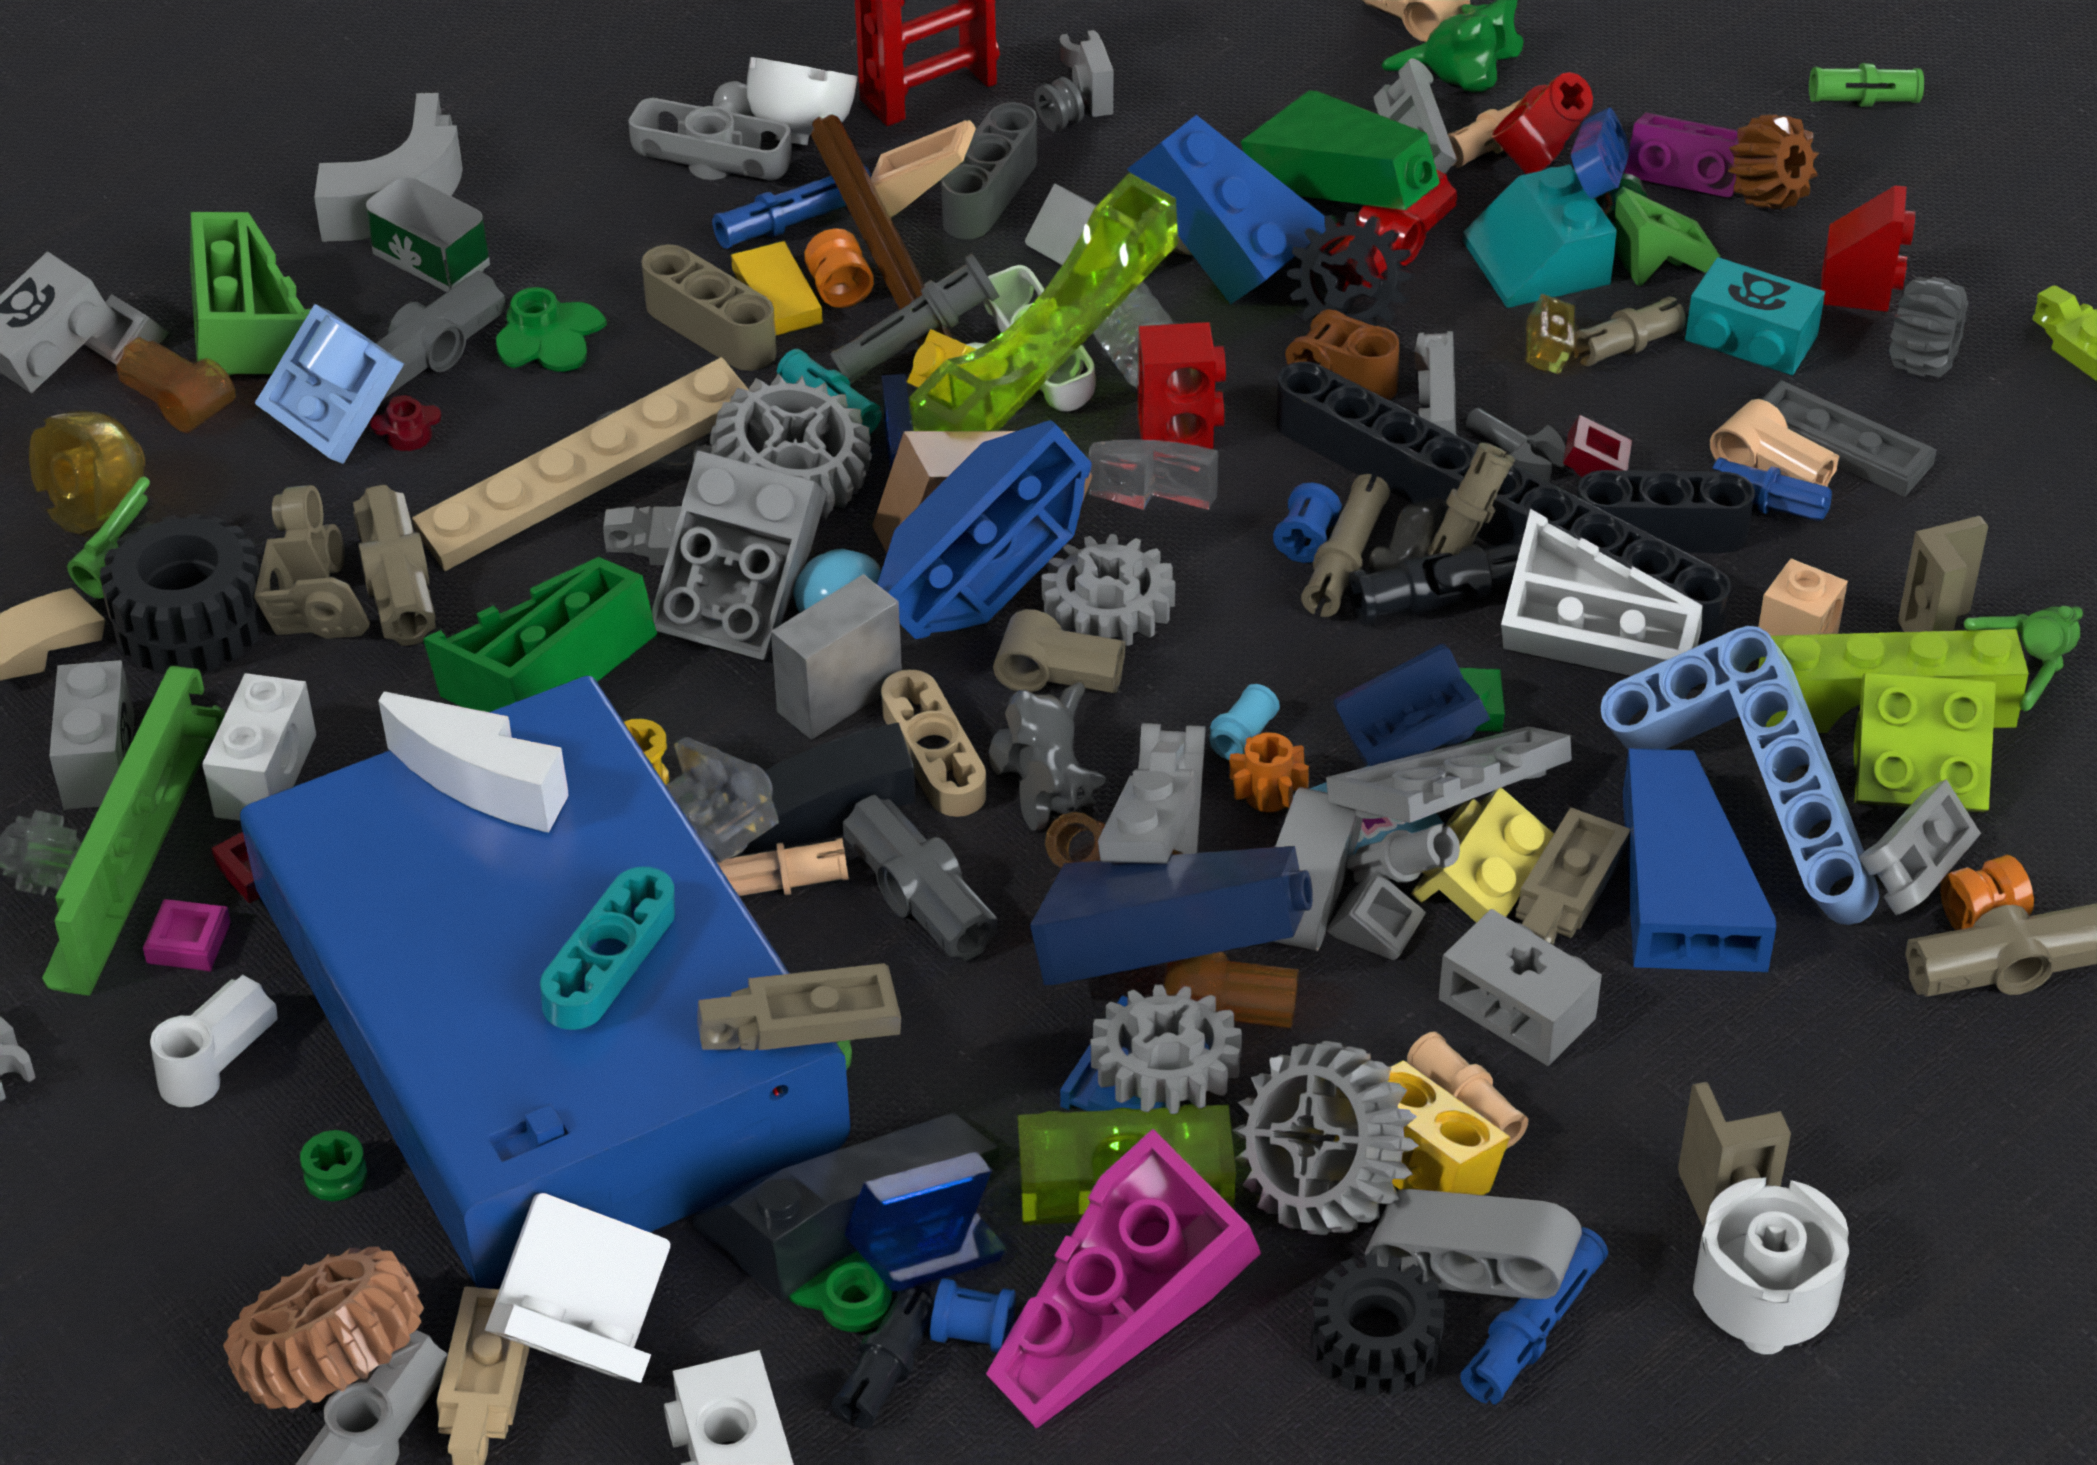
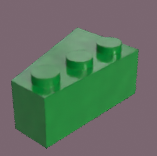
M597 557L530 588L529 591L532 599L500 614L494 605L476 613L479 624L449 638H446L441 630L423 638L440 697L464 708L492 712L584 676H592L598 682L657 635L643 576L601 557Z

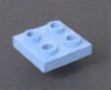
M314 304L255 404L328 458L344 464L404 363L329 310Z

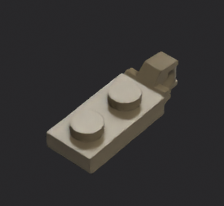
M1570 807L1521 887L1519 905L1516 909L1515 917L1524 920L1523 925L1552 945H1554L1558 933L1572 938L1576 929H1581L1626 853L1629 844L1630 828Z
M883 963L748 978V987L732 992L730 997L698 1000L697 1025L702 1050L737 1049L741 1047L742 1050L755 1051L757 1048L759 1050L899 1035L901 1015L889 966Z

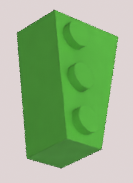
M191 212L190 273L198 374H273L311 309L305 310L296 297V285L290 276L284 277L275 264L276 254L249 212Z

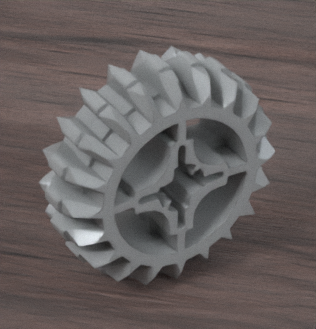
M778 374L770 386L755 378L752 386L749 387V391L737 388L730 402H723L722 408L718 411L716 425L712 427L710 444H712L711 454L815 481L827 491L821 512V517L825 519L833 511L834 506L845 509L847 503L852 498V494H858L859 489L864 485L866 471L869 470L872 457L870 453L871 446H869L871 440L869 427L862 425L861 409L847 408L846 394L829 396L826 382L817 388L806 386L803 375L795 384L786 383ZM748 439L757 446L756 451L751 447ZM826 447L830 450L833 456H831L828 452L825 451Z
M1323 1041L1317 1045L1300 1044L1292 1046L1291 1056L1279 1055L1270 1058L1271 1074L1260 1073L1258 1076L1251 1077L1258 1093L1257 1097L1246 1098L1238 1102L1249 1114L1247 1125L1243 1124L1232 1130L1239 1137L1246 1139V1149L1236 1156L1234 1160L1242 1166L1252 1168L1242 1186L1248 1188L1251 1192L1261 1193L1258 1208L1263 1209L1268 1214H1278V1223L1288 1228L1307 1230L1308 1234L1327 1235L1328 1232L1332 1231L1348 1233L1352 1230H1357L1358 1222L1370 1223L1375 1219H1380L1378 1203L1391 1204L1393 1201L1399 1200L1392 1180L1405 1179L1413 1175L1406 1165L1401 1162L1403 1151L1409 1152L1419 1146L1409 1137H1404V1126L1417 1117L1408 1109L1398 1108V1104L1406 1094L1407 1089L1399 1083L1388 1082L1392 1068L1386 1066L1383 1062L1372 1061L1370 1053H1366L1362 1048L1342 1047V1044L1337 1042ZM1312 1134L1338 1135L1340 1139L1338 1142H1320L1310 1140V1136Z

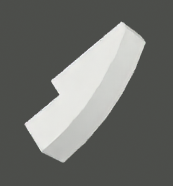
M383 692L378 701L388 749L411 771L439 791L473 809L513 824L549 833L569 796L561 747L512 738L508 716Z

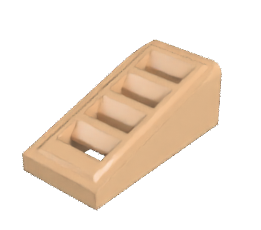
M971 120L962 121L880 154L871 176V181L890 217L906 208L964 161L976 130Z

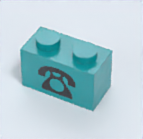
M1717 257L1691 295L1685 340L1793 376L1818 337L1825 291Z

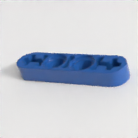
M1611 107L1584 119L1571 152L1575 172L1590 199H1594L1619 187L1629 156L1630 147L1626 134Z

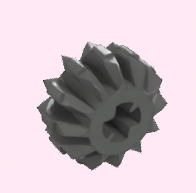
M1917 277L1905 287L1904 296L1900 298L1899 308L1894 316V327L1890 335L1892 342L1889 352L1895 368L1907 370L1908 374L1926 377V375L1941 377L1952 368L1954 357L1958 355L1959 344L1963 338V329L1967 320L1968 301L1963 286L1951 284L1950 280L1936 277L1931 279Z

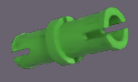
M1862 63L1858 69H1821V67H1813L1809 77V96L1813 102H1819L1820 100L1857 101L1859 107H1871L1874 102L1906 101L1920 103L1924 91V75L1922 69L1919 68L1912 70L1876 69L1873 63ZM1846 83H1887V86L1846 87Z

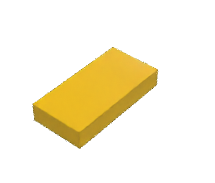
M785 241L731 254L732 270L737 279L772 302L776 335L823 323L822 307Z

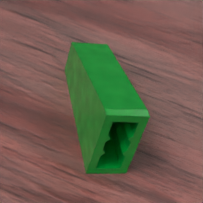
M1309 90L1241 141L1245 154L1302 197L1406 210L1440 184L1426 132L1318 91Z

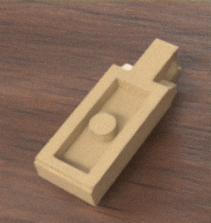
M464 1287L437 1397L439 1433L451 1434L448 1453L452 1456V1465H484L488 1453L489 1438L505 1439L508 1425L513 1424L530 1347L485 1331L500 1289Z

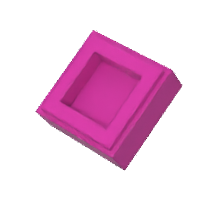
M164 899L143 946L146 963L211 971L231 923L228 907Z

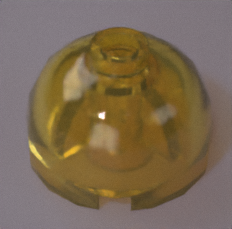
M81 410L48 417L43 420L46 422L45 427L35 429L30 439L29 463L35 489L37 492L48 491L50 499L56 507L46 509L52 520L66 531L83 534L99 529L104 525L125 495L129 493L138 479L144 477L145 457L143 450L130 432L112 416Z

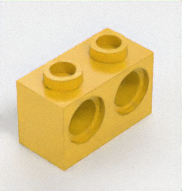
M1404 1060L1391 1066L1390 1068L1392 1069L1388 1082L1399 1083L1407 1089L1406 1094L1398 1104V1108L1408 1109L1417 1116L1408 1125L1404 1126V1137H1409L1419 1145L1409 1152L1403 1151L1401 1162L1406 1165L1413 1175L1405 1179H1393L1392 1184L1399 1190L1416 1189L1472 1195H1485L1490 1192L1510 1136ZM1338 1135L1335 1136L1334 1142L1339 1141L1340 1137Z

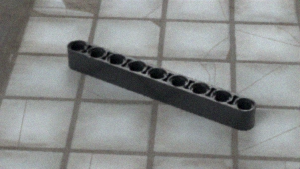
M1295 362L1283 367L1278 374L1276 426L1279 432L1358 475L1372 474L1370 481L1375 483L1377 476L1382 478L1387 483L1390 492L1445 519L1449 509L1446 501L1452 489L1458 490L1462 480H1464L1476 453L1477 445L1321 365L1312 362ZM1514 464L1510 467L1492 504L1495 512L1489 523L1483 522L1476 537L1493 546L1512 543L1514 536L1525 533L1530 509L1548 518L1549 524L1579 541L1581 538L1599 547V552L1629 569L1635 567L1701 604L1702 624L1698 646L1724 635L1731 593V582L1727 575L1719 569Z

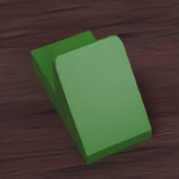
M1623 186L1615 194L1616 253L1636 285H1643L1665 259L1675 266L1680 267L1683 263H1686L1706 273L1716 258L1720 257L1697 221Z

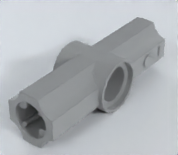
M417 1330L409 1334L410 1341L405 1347L391 1353L392 1359L389 1363L378 1365L368 1373V1379L360 1378L356 1383L349 1384L344 1392L337 1390L329 1397L324 1407L325 1425L296 1465H395L400 1455L399 1438L442 1380L448 1356L447 1353L441 1350L429 1335Z

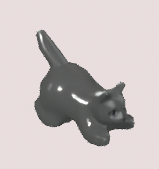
M1076 682L1062 692L1060 700L1053 695H1037L1026 689L1015 692L1009 698L1005 711L1009 728L999 730L991 740L989 762L992 770L998 776L1017 773L1022 777L1020 781L1021 811L1026 824L1033 831H1040L1046 828L1051 810L1068 815L1083 806L1091 807L1095 805L1096 801L1092 796L1093 790L1102 786L1106 781L1105 776L1080 767L1074 755L1073 720L1078 704L1085 692V686L1080 682Z

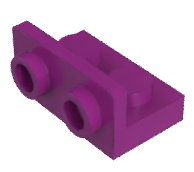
M1645 112L1634 123L1625 174H1631L1644 181L1731 197L1734 193V184L1737 177L1728 171L1734 164V156L1730 152L1729 147L1739 144L1737 130Z

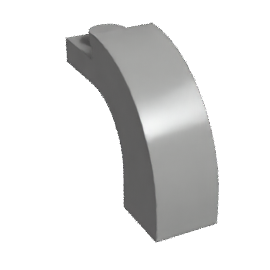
M439 93L416 94L413 127L410 136L399 148L391 153L361 162L319 163L314 200L322 242L371 238L366 203L369 198L398 178L413 177L452 196L461 179L463 171L457 125L452 126L451 115L441 114Z

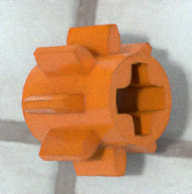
M1261 733L1252 738L1248 737L1246 738L1245 754H1230V779L1234 780V798L1236 800L1246 798L1248 804L1258 811L1276 812L1286 807L1290 808L1293 800V790L1297 791L1299 787L1309 789V766L1304 764V747L1302 745L1293 747L1290 740L1281 734Z

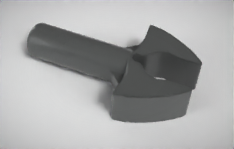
M1475 408L1469 413L1466 419L1467 428L1511 453L1509 455L1515 459L1514 465L1547 482L1551 481L1552 465L1565 471L1563 459L1566 447L1560 435L1550 425L1545 426L1535 435H1525L1481 408Z

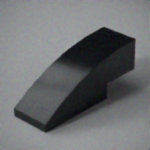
M899 722L856 732L813 747L763 771L713 803L714 816L726 857L731 858L776 849L777 843H783L784 847L844 835L843 821L853 812L856 803L874 794L882 800L890 799L896 807L915 803L914 766Z

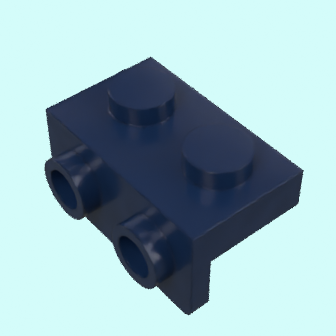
M1440 644L1334 700L1335 709L1357 754L1367 767L1429 752L1442 744L1454 745L1469 738L1475 732L1477 726L1490 720L1480 697L1463 678L1451 650L1445 644Z

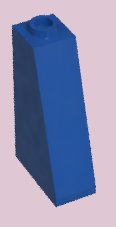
M1629 748L1623 787L1625 827L1630 828L1626 854L1634 967L1768 972L1776 932V919L1693 750Z

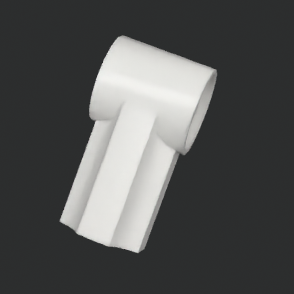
M244 975L240 976L237 980L231 979L191 1016L169 1018L155 1028L151 1035L150 1045L158 1089L161 1097L167 1103L177 1107H194L204 1104L213 1098L220 1086L219 1072L278 1019L276 1004L266 995L259 983Z

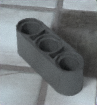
M1015 102L995 106L975 130L964 161L941 179L942 225L949 235L959 239H975L985 235L1036 167L1038 162L1037 116L1030 106Z

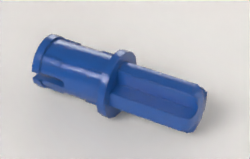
M1721 457L1716 460L1713 466L1715 471L1736 473L1747 478L1755 489L1753 504L1758 505V511L1767 514L1773 509L1814 521H1822L1829 511L1832 499L1831 489L1826 486L1781 475L1780 468L1771 466L1768 471L1731 462Z

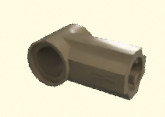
M1025 609L1016 612L1010 618L994 662L993 670L995 676L1003 685L1015 691L1026 689L1032 693L1040 690L1048 681L1070 686L1080 682L1087 689L1117 693L1122 677L1126 641L1061 630L1058 622L1047 613Z

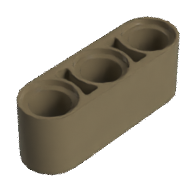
M667 244L657 246L643 255L641 263L647 312L652 317L718 358L722 357L729 365L740 370L752 371L762 369L775 360L777 348L774 308L768 298L678 245Z

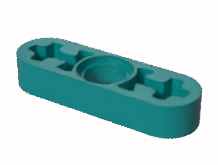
M635 867L622 872L549 964L541 976L540 990L542 1011L545 1018L551 1024L563 1029L576 1030L591 1026L603 1016L674 920V884L665 872L653 867ZM631 902H632V903H635V904H639L638 907H637V908L635 909V911H634V920L631 919V918H632V904H631ZM609 938L620 940L627 945L622 952L609 956L597 954L590 949L597 941ZM582 972L586 975L585 993L577 991L583 984Z

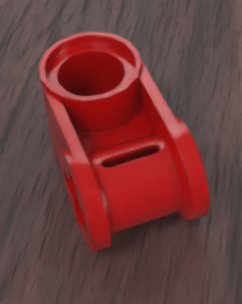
M1572 72L1562 73L1555 77L1548 85H1539L1530 89L1514 110L1496 126L1491 136L1526 174L1541 171L1559 155L1564 148L1566 140L1589 114L1593 105L1591 88L1580 75Z

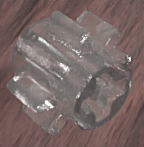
M35 810L32 819L18 816L16 823L10 824L0 837V866L4 869V876L17 878L16 890L44 895L47 887L60 889L81 846L76 837V830L63 827L64 816Z

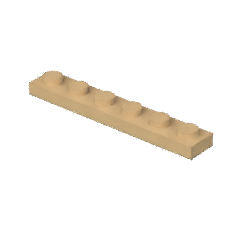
M721 357L412 517L415 532L420 533L422 542L445 572L710 433L712 427L716 425L717 414L722 408L723 402H730L737 388L748 391L749 389Z

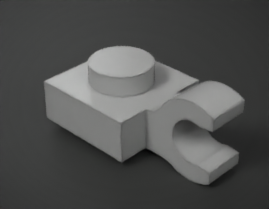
M1094 30L1088 31V41H1082L1080 45L1071 43L1069 36L1062 34L1060 36V60L1063 64L1072 68L1073 83L1079 90L1081 97L1085 96L1092 117L1113 114L1114 70L1099 34Z

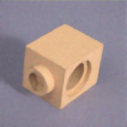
M1790 559L1763 596L1758 627L1768 632L1770 636L1838 634L1848 581Z

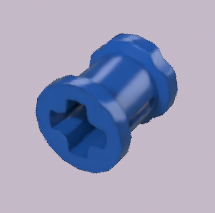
M1311 482L1302 483L1294 488L1288 499L1289 514L1276 526L1273 533V541L1276 548L1289 559L1301 563L1314 561V556L1319 546L1328 541L1326 536L1328 528L1336 524L1342 512L1340 499L1331 489L1322 484ZM1310 499L1308 507H1304L1306 500ZM1310 538V544L1305 546L1307 539Z
M942 1278L937 1289L932 1312L931 1340L945 1343L948 1338L987 1344L990 1345L992 1353L998 1354L1013 1328L1016 1309L1015 1290L1003 1288L999 1294L960 1288L957 1287L956 1281Z

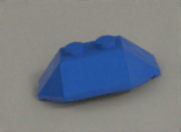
M1049 420L982 442L894 530L877 585L899 601L900 625L915 639L928 637L931 633L954 631L987 623L1074 536L1083 502L1085 478H1089L1092 462L1053 421Z

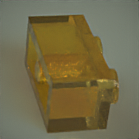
M1541 293L1527 319L1526 362L1532 364L1537 369L1549 370L1559 374L1574 349V305Z

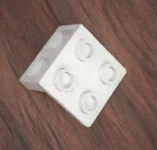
M545 1193L536 1194L529 1208L485 1331L608 1376L641 1383L651 1354L634 1349L668 1255L670 1242L663 1237Z

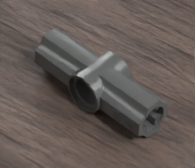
M477 271L427 307L418 302H410L396 312L391 321L388 335L376 342V344L400 360L404 365L383 400L428 367L436 372H445L451 369L463 354L466 340L506 311L505 297L498 290L491 277Z
M874 794L856 803L853 812L843 821L844 838L876 873L880 891L892 911L902 918L912 914L949 957L957 956L967 961L983 953L989 941L998 934L997 917L963 881L959 863L946 842L939 837L926 840L890 799L882 800Z

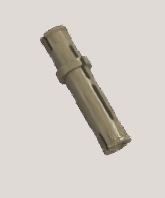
M1363 474L1354 480L1349 497L1329 540L1319 546L1314 556L1313 568L1315 571L1301 595L1302 604L1312 614H1315L1322 598H1325L1326 602L1321 610L1320 617H1329L1336 614L1348 585L1349 574L1352 571L1361 570V554L1380 512L1390 496V489L1387 483L1378 476L1371 492L1366 491L1372 474Z

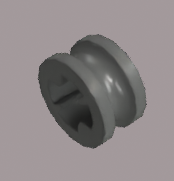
M1060 77L1054 80L1052 85L1044 84L1036 88L1034 93L1036 110L1048 129L1058 132L1065 129L1067 124L1074 125L1083 120V100L1079 90L1071 80L1066 77Z

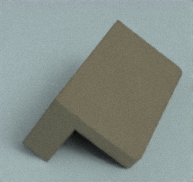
M1981 516L1915 531L1898 617V623L1904 632L1954 631L1957 616L1965 615L1970 611L1988 531V525Z
M1708 1082L1692 1084L1678 1165L1680 1177L1703 1227L1711 1203L1721 1192L1733 1184L1751 1178H1766L1765 1186L1781 1187L1791 1136L1781 1111L1726 1122Z

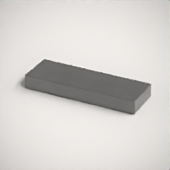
M1782 380L1762 399L1778 408L1786 420L1788 429L1839 455L1837 467L1905 497L1934 465L1937 449Z

